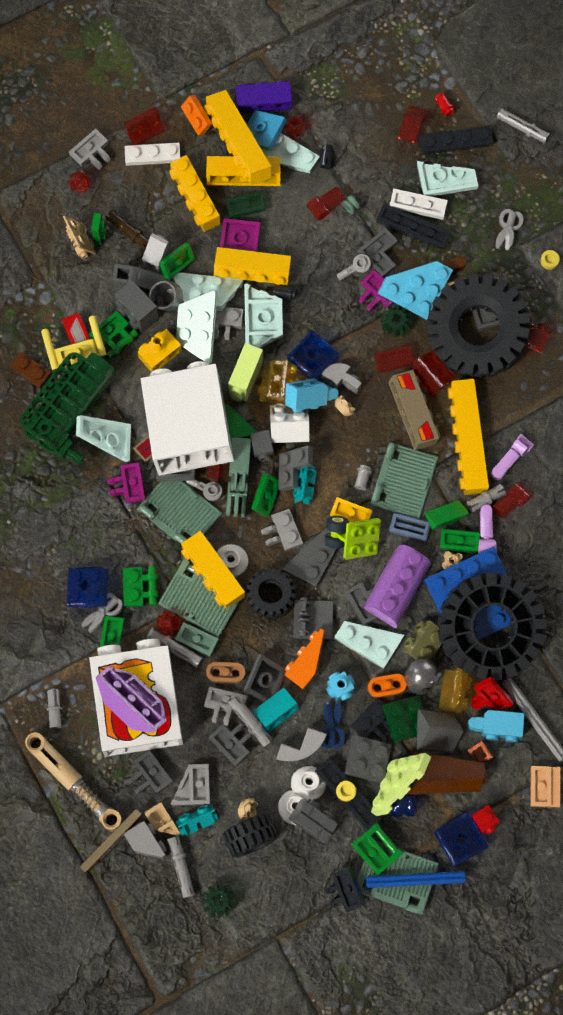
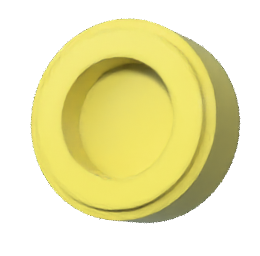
M547 250L542 254L540 262L545 269L552 270L558 266L560 257L557 252Z
M350 781L341 782L336 789L337 797L344 802L351 801L356 795L355 785Z

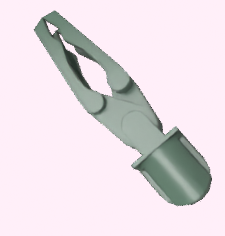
M232 437L231 446L234 461L230 462L229 476L232 477L231 481H228L226 516L229 517L231 500H235L233 517H237L238 502L242 500L241 517L245 518L248 484L245 482V478H248L251 439Z

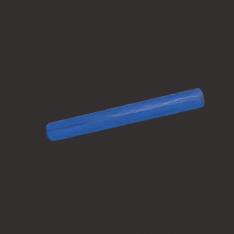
M464 871L368 876L366 877V886L368 888L464 883L466 881V874Z

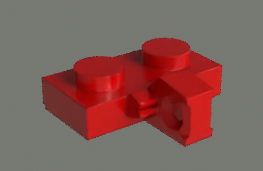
M492 677L475 684L477 694L471 698L472 707L475 710L484 706H490L494 711H503L513 706V699Z

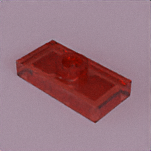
M410 345L374 354L378 373L415 365Z

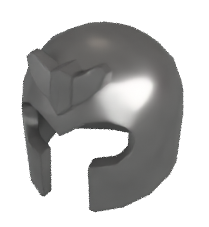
M160 281L151 288L149 299L154 303L156 298L157 309L171 312L182 303L183 291L173 281Z
M417 659L408 667L404 674V680L413 693L423 695L428 691L426 688L436 685L442 673H438V669L432 661Z

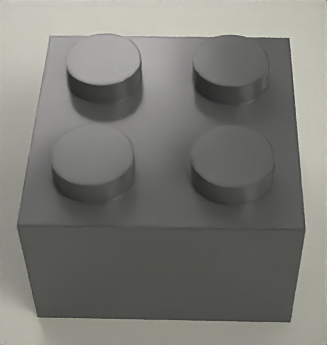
M132 280L115 293L116 310L122 317L126 316L130 320L129 324L134 330L138 329L143 333L159 320L157 306Z

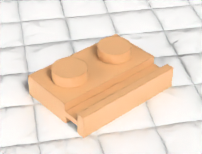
M531 766L530 807H560V767Z

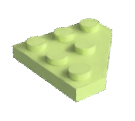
M422 753L392 760L387 766L385 778L380 783V790L373 801L371 813L376 816L388 814L393 809L392 803L397 799L401 800L411 789L409 785L415 779L420 780L425 774L431 756Z

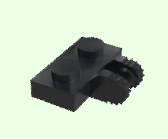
M376 698L350 727L361 737L367 738L371 733H374L382 742H385L386 736L377 729L381 723L387 731L391 732L388 722L385 720L386 716L382 707L384 703Z
M352 866L332 874L336 885L326 889L325 892L326 894H332L338 890L340 897L332 899L330 901L331 906L342 902L345 911L350 912L366 905Z

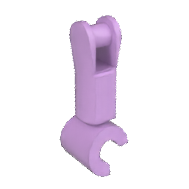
M520 434L511 446L512 449L493 468L492 478L497 481L500 480L520 456L524 457L530 452L534 444Z
M487 504L483 505L480 511L478 554L491 547H494L497 552L496 541L493 539L492 508Z

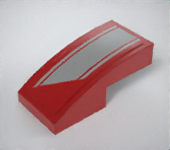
M79 312L61 319L71 344L90 340Z

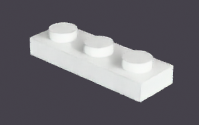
M179 143L125 146L126 166L164 164L180 158Z
M393 189L390 206L401 211L443 220L448 200Z

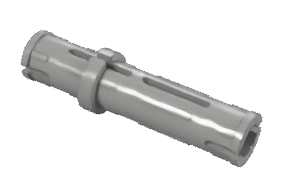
M504 108L498 113L497 119L526 133L527 137H533L543 144L547 142L550 133L536 127L535 123L531 124L506 111Z
M152 628L147 635V639H159L160 646L168 645L171 653L196 668L203 659L202 656L172 640L171 636L160 633L155 628Z
M237 694L232 695L227 700V703L249 728L250 734H253L262 746L269 744L272 737L263 728L262 722L253 716Z
M180 837L167 839L172 855L170 857L171 862H174L183 898L194 896L195 892L185 860L186 853L183 852Z

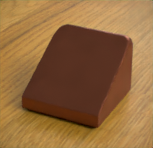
M487 739L480 741L467 750L474 762L486 763L497 756V753Z

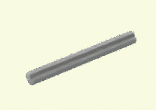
M512 678L506 679L502 683L503 687L558 761H562L563 747Z

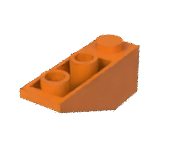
M323 629L315 630L312 633L307 647L303 645L297 653L299 657L295 662L291 661L285 668L286 673L284 675L303 690L308 687L317 674L325 635Z

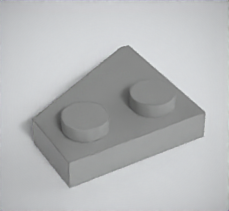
M209 764L188 765L171 802L172 806L210 805Z

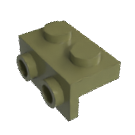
M421 620L415 626V631L411 637L405 641L402 652L409 654L415 660L428 659L431 661L442 642H439L438 637L440 628L432 621Z

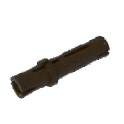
M114 210L109 211L105 219L128 236L132 243H136L146 250L149 239L143 235V232L135 229Z

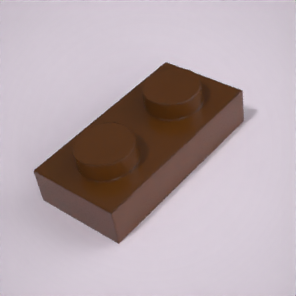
M22 352L19 353L10 365V369L39 389L42 388L52 375L50 371Z

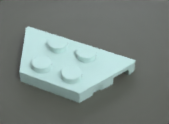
M179 272L172 277V280L183 291L182 303L209 292L218 291L216 311H222L227 302L231 301L235 296L237 289L243 286V280Z
M244 284L245 343L262 348L283 337L282 299L271 296L263 290L254 289L249 284Z
M218 291L209 292L178 305L176 340L182 347L208 364L212 363Z

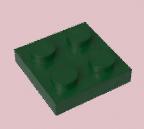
M420 695L382 706L394 743L417 737L418 710H424Z

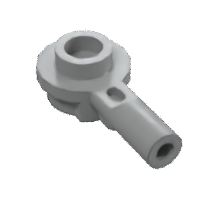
M365 254L357 255L353 260V265L337 274L338 279L342 280L356 271L360 273L367 272L371 267V259Z
M197 479L186 481V483L202 490L205 498L209 501H216L222 495V488L218 483L210 482L205 484Z

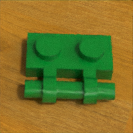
M118 311L114 312L99 325L104 347L108 346L110 348L106 352V356L109 359L114 355H118L121 349L127 344L130 345L138 335L134 329L129 333L125 331L129 327V323ZM93 332L89 333V337L94 339ZM121 335L122 339L115 344L113 340Z
M142 567L123 568L124 607H144L143 599H149L150 606L157 605L159 593L156 590V581H158L156 567H148L147 575H143ZM143 582H149V591L143 592Z

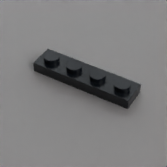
M490 126L418 136L421 155L493 146Z
M383 204L376 219V222L443 251L451 236L450 231L387 204Z
M331 758L315 770L336 796L337 786L343 781H350ZM357 788L356 795L351 801H341L366 831L382 819L381 816L371 813L373 806Z

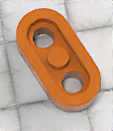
M392 674L373 678L368 684V692L374 698L401 694L407 686L404 680L405 677L400 674ZM394 682H399V683H400V687H399V688H395V687L393 686V683H394ZM376 685L381 687V690L378 692L374 690Z

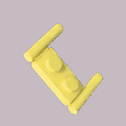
M96 316L89 317L94 339L55 350L49 330L43 329L41 331L52 370L57 369L65 357L72 352L79 353L86 359L91 352L100 357L107 355ZM78 358L70 359L71 365L78 363Z

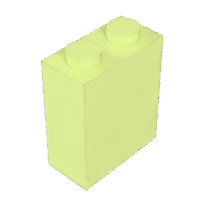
M244 344L228 383L229 396L233 400L247 402L263 363V349Z

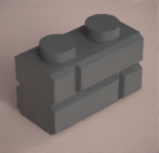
M301 799L295 807L296 809L289 816V820L318 841L327 842L331 833L338 825L333 820L334 815L327 810L322 812L318 809L319 804L312 799L308 801Z

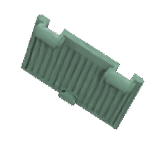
M389 442L370 505L420 519L438 456L418 450L414 451L412 448ZM394 451L400 452L398 460L392 459ZM381 493L387 494L385 502L379 501Z
M161 481L146 497V501H143L137 508L140 513L145 514L151 522L180 544L187 540L183 536L185 532L193 536L201 530L204 535L222 515L221 511L183 481ZM150 504L157 509L155 512L148 508Z
M184 559L158 604L219 638L239 601L227 610L223 605L220 607L214 599L216 596L212 590L208 591L203 584L204 578L201 574L198 576L192 568L193 564ZM185 570L193 573L192 578L184 574Z
M376 841L388 857L393 855L384 843ZM404 851L398 859L378 876L436 873L439 863ZM363 861L357 879L363 895L374 897L416 914H423L432 885L367 888L363 886L366 877L377 875ZM410 896L420 899L418 905L409 903Z

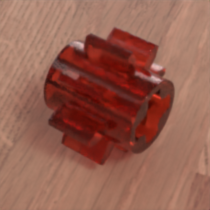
M297 114L293 117L288 116V123L284 125V128L287 129V136L292 135L294 139L299 135L304 136L303 130L307 129V124H303L304 117L300 118Z
M81 170L70 175L71 180L68 181V184L72 191L76 190L77 193H83L90 188L88 184L92 183L88 173L84 174Z
M163 611V615H158L156 621L160 633H165L166 635H174V631H178L181 624L177 613H172L171 611Z

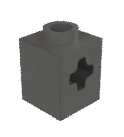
M269 430L250 433L254 459L267 461L270 457H273Z

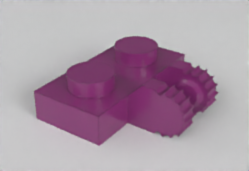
M374 269L361 281V285L367 291L359 298V302L363 304L372 294L375 299L368 305L367 309L369 311H372L379 302L388 309L394 302L377 294L384 278Z
M139 462L121 465L122 476L107 480L108 485H116L123 482V488L109 491L110 496L125 494L127 504L146 501Z

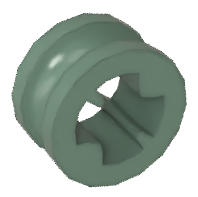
M348 196L347 201H342V205L350 214H354L355 210L360 209L358 202L352 196Z

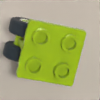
M328 517L326 519V528L331 531V536L328 533L325 534V545L335 549L344 548L343 558L346 560L376 555L378 553L381 520L374 518L349 523V520L345 517Z

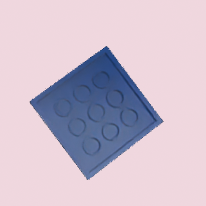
M491 547L424 579V582L441 616L442 610L440 608L443 601L447 600L449 592L454 587L459 586L460 582L480 574L496 573L507 575L495 548ZM490 605L491 608L484 607L477 613L479 616L475 617L473 622V629L476 630L474 634L477 640L511 625L508 613L501 611L502 608L496 605Z

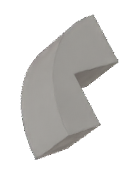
M308 727L301 749L281 743L276 759L281 761H297L310 756L321 746L327 733Z

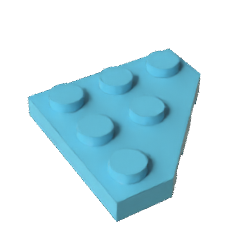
M434 261L385 277L377 294L427 320L429 310H432L433 307L432 302L436 296H440L441 290L444 288L453 270L438 261Z

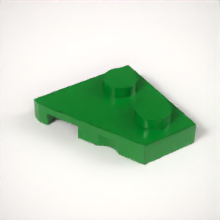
M228 404L225 405L231 441L232 437L249 438L250 433L256 432Z

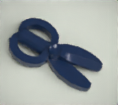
M326 702L323 713L328 727L323 728L321 732H328V744L323 741L321 746L326 749L332 747L339 749L345 743V734L342 729L337 727L342 718V706L340 703H336L332 715L330 703ZM336 731L340 734L338 744H336Z

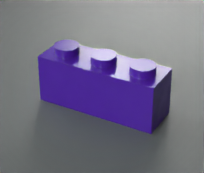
M260 82L254 85L241 84L235 86L237 109L240 114L253 113L254 110L262 112L292 110L290 82Z

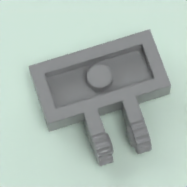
M97 129L93 130L69 151V155L81 167L90 160L100 170L102 165L94 157L97 153L104 161L109 162L111 160L103 150L109 142Z
M225 307L222 311H216L214 339L219 337V327H226L224 333L225 340L230 339L231 328H242L243 309Z
M290 509L271 515L274 525L261 530L262 535H268L275 531L279 535L269 538L265 542L267 546L281 542L286 552L303 545Z
M209 687L204 707L214 709L212 722L214 723L219 718V710L226 712L223 722L224 725L228 726L231 713L236 714V712L227 703V700L232 695L237 694L246 705L247 695Z

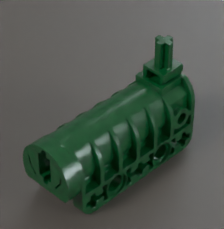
M93 352L90 353L87 359L79 353H69L22 414L20 423L24 429L25 436L58 458L60 457L65 460L67 457L78 465L82 464L86 456L74 449L70 438L76 429L77 416H86L116 376V370L106 360ZM78 358V363L71 365L70 359ZM64 372L62 376L58 379V375ZM41 402L37 409H35L36 404Z

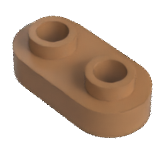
M213 662L208 665L206 675L214 683H240L245 678V668L239 663ZM214 670L220 672L218 676H214L212 673ZM238 671L239 676L234 677L232 672Z

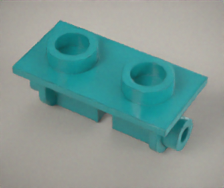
M314 466L298 470V488H295L293 492L295 497L294 503L303 500V504H310L313 501L314 487H310L308 484H315L317 471Z
M203 805L192 814L186 813L181 815L179 820L175 821L181 835L188 836L199 831L197 827L199 822L202 828L214 824L218 817L214 812L213 806Z

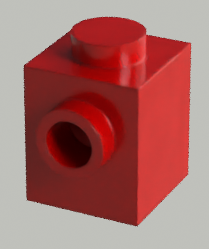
M489 805L470 817L480 835L485 832L489 835L497 829L496 825L499 823Z

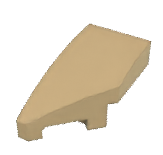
M161 802L144 812L154 830L176 836L181 835Z

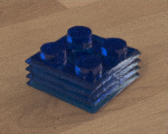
M313 330L287 355V360L307 378L316 380L322 376L327 367L339 358V352ZM310 354L312 356L316 354V359H310Z
M103 566L69 568L66 605L71 608L106 607L109 570Z
M469 812L434 832L453 867L488 848L485 838ZM457 835H460L461 837H466V839L464 840L465 844L462 845L461 842L457 843Z

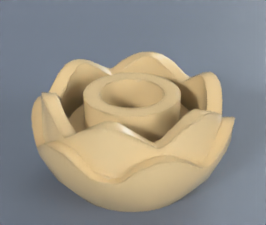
M337 396L335 407L344 416L353 415L356 409L352 407V404L347 402L344 396Z
M247 798L240 803L238 815L242 821L256 816L258 803L254 798Z

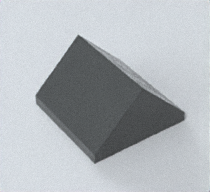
M259 654L244 687V695L264 703L279 691L285 676L284 674L286 673L285 669Z
M418 710L417 749L453 753L463 733V729L454 714Z

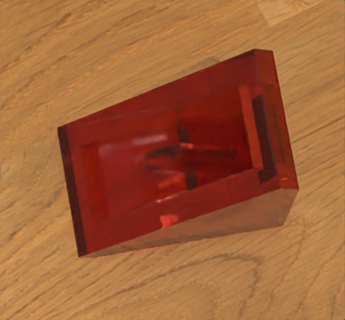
M409 105L404 115L399 139L416 143L427 110Z

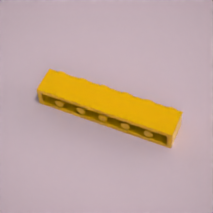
M224 90L206 96L205 112L211 116L214 128H218L221 140H225L227 150L230 154H233L235 164L240 166L244 179H247L250 185L271 179V165L227 91Z
M474 379L452 381L447 391L448 398L452 399L450 415L455 420V423L452 424L453 435H457L455 452L459 453L460 460H457L458 471L462 473V478H459L460 489H464V495L480 494L483 491L487 492L489 485Z

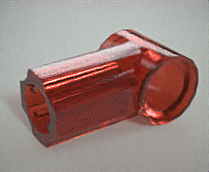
M334 187L321 197L316 196L312 198L306 207L316 220L320 221L330 213V210L341 204L345 197L339 188Z
M517 482L492 508L499 517L504 519L518 506H523L532 495L520 482Z

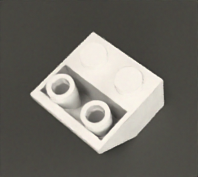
M282 403L270 405L271 443L309 442L308 409H304L302 412H295L292 408Z

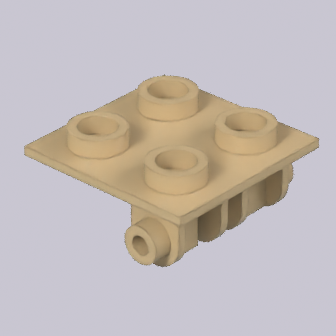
M63 216L67 224L66 233L71 242L74 243L73 247H75L78 256L85 259L88 257L89 252L96 254L94 250L95 245L87 236L85 225L73 218Z

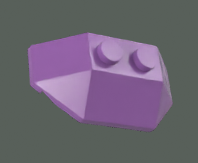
M108 666L96 676L103 703L131 730L154 733L167 721L162 700L133 673Z

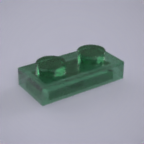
M261 192L225 200L230 219L266 211Z

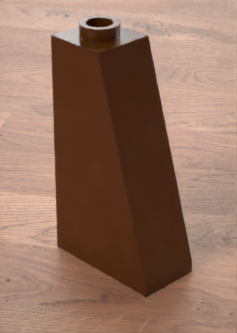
M414 751V755H418V754H422V753H423V752ZM428 754L431 756L425 774L420 780L415 779L409 785L411 789L408 791V794L481 791L482 784H486L488 772H484L485 763Z

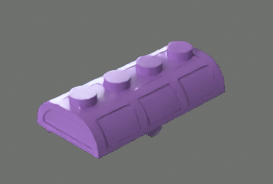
M397 546L365 602L363 609L392 627L397 628L431 566L430 560L409 546Z

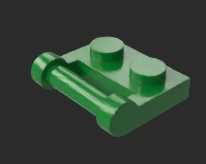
M379 822L374 824L351 844L377 876L404 853L401 848L398 849L381 829L382 826ZM375 833L393 855L388 857L371 835Z

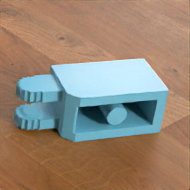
M316 379L286 383L285 405L292 408L295 412H302L308 408L318 409L319 406L327 405V401L336 399L339 391Z
M488 710L483 715V718L472 717L467 722L469 730L482 732L481 736H485L487 740L496 741L498 738H506L507 742H517L523 737L524 713Z

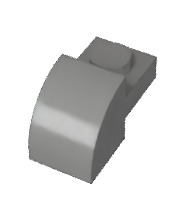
M337 363L330 365L322 373V381L336 389L342 384L355 394H358L362 384L357 376L349 375L350 366Z

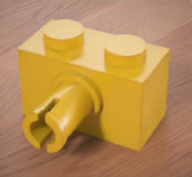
M165 329L163 332L159 331L149 343L146 342L140 346L138 357L153 372L182 351L181 344Z

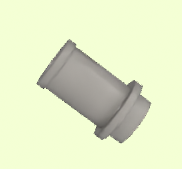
M360 465V468L357 469L358 476L354 487L365 491L369 475L372 474L371 467Z

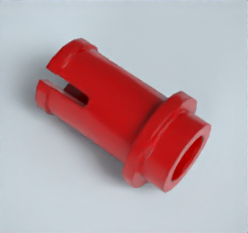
M442 92L435 96L434 100L441 108L442 115L448 117L455 112V106L449 102L445 93Z

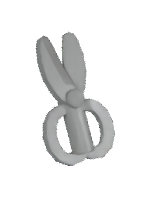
M511 209L501 212L499 223L504 229L498 234L495 244L496 249H499L505 240V250H510L514 239L513 231L520 229L524 219L520 212H513ZM505 214H509L507 223L503 221ZM516 217H518L519 224L517 226H513Z
M113 593L103 595L98 601L99 610L90 614L83 621V628L91 624L88 629L90 633L102 624L105 616L114 617L121 612L123 603ZM111 598L104 606H102L103 602L106 599ZM116 604H118L116 610L109 612Z

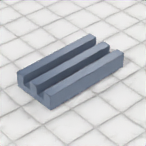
M393 513L389 532L426 542L430 524L428 521ZM396 519L425 526V529L396 522ZM394 526L400 527V528H404V529H407V530H411V531H415V532H419V533H423L424 535H420V534L408 532V531H405V530L397 529V528H394Z

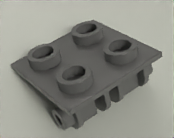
M308 598L294 600L293 638L309 639L315 630L323 629L325 632L324 639H332L333 601H311Z

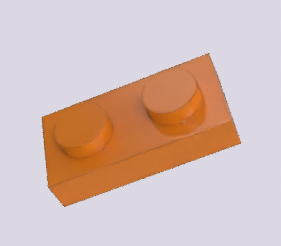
M190 95L181 108L198 136H201L207 132L213 123L197 97Z

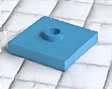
M254 110L247 126L260 148L271 151L287 120L283 116Z

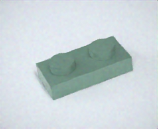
M183 622L175 641L211 657L219 639Z

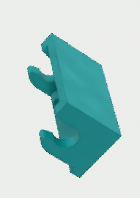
M283 688L256 708L253 713L257 720L262 722L267 733H269L296 713L299 708L296 701Z

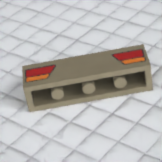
M413 370L393 375L388 383L414 451L435 445L439 440L440 432L433 423V414L426 405V396L421 392L418 376H415Z

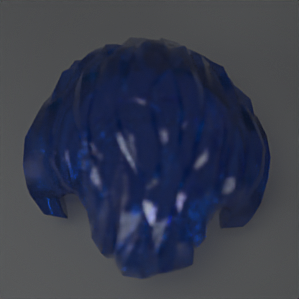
M407 793L401 800L397 799L391 805L393 809L390 811V814L395 818H399V814L413 817L417 812V806L415 805V802L417 803L419 800L417 794L411 795Z

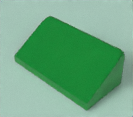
M457 500L427 511L424 514L432 530L466 518L469 512Z

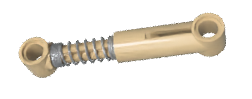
M35 732L27 736L25 745L30 753L68 791L76 792V796H80V800H84V804H88V808L91 807V811L95 812V815L98 816L105 829L114 832L123 822L119 812L109 807L105 802H102L101 798L99 799L97 794L95 795L94 791H91L90 787L86 786V783L82 780L83 776L40 733ZM35 739L41 740V745L38 748L31 747V743ZM45 751L57 762L56 765L43 754ZM116 816V824L112 826L108 825V817Z

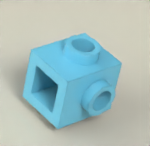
M336 672L329 677L330 680L327 681L326 690L331 698H335L338 702L341 699L345 701L353 696L352 693L356 684L350 674L347 676L345 672L341 674ZM343 682L345 686L340 688L337 684Z

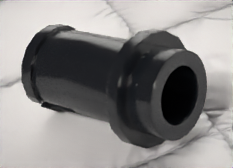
M324 144L320 148V152H322L320 168L322 169L324 166L325 169H331L332 154L335 151L332 145Z
M274 285L273 296L286 298L289 301L296 299L297 289H294L293 286L287 288Z

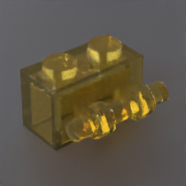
M271 360V364L265 363L261 371L262 383L258 391L260 394L259 400L266 402L268 398L274 403H285L286 383L295 382L297 367L288 360Z
M445 669L438 711L461 715L462 711L466 710L468 699L465 698V692L469 691L471 679H468V673H464L462 669H455V671Z

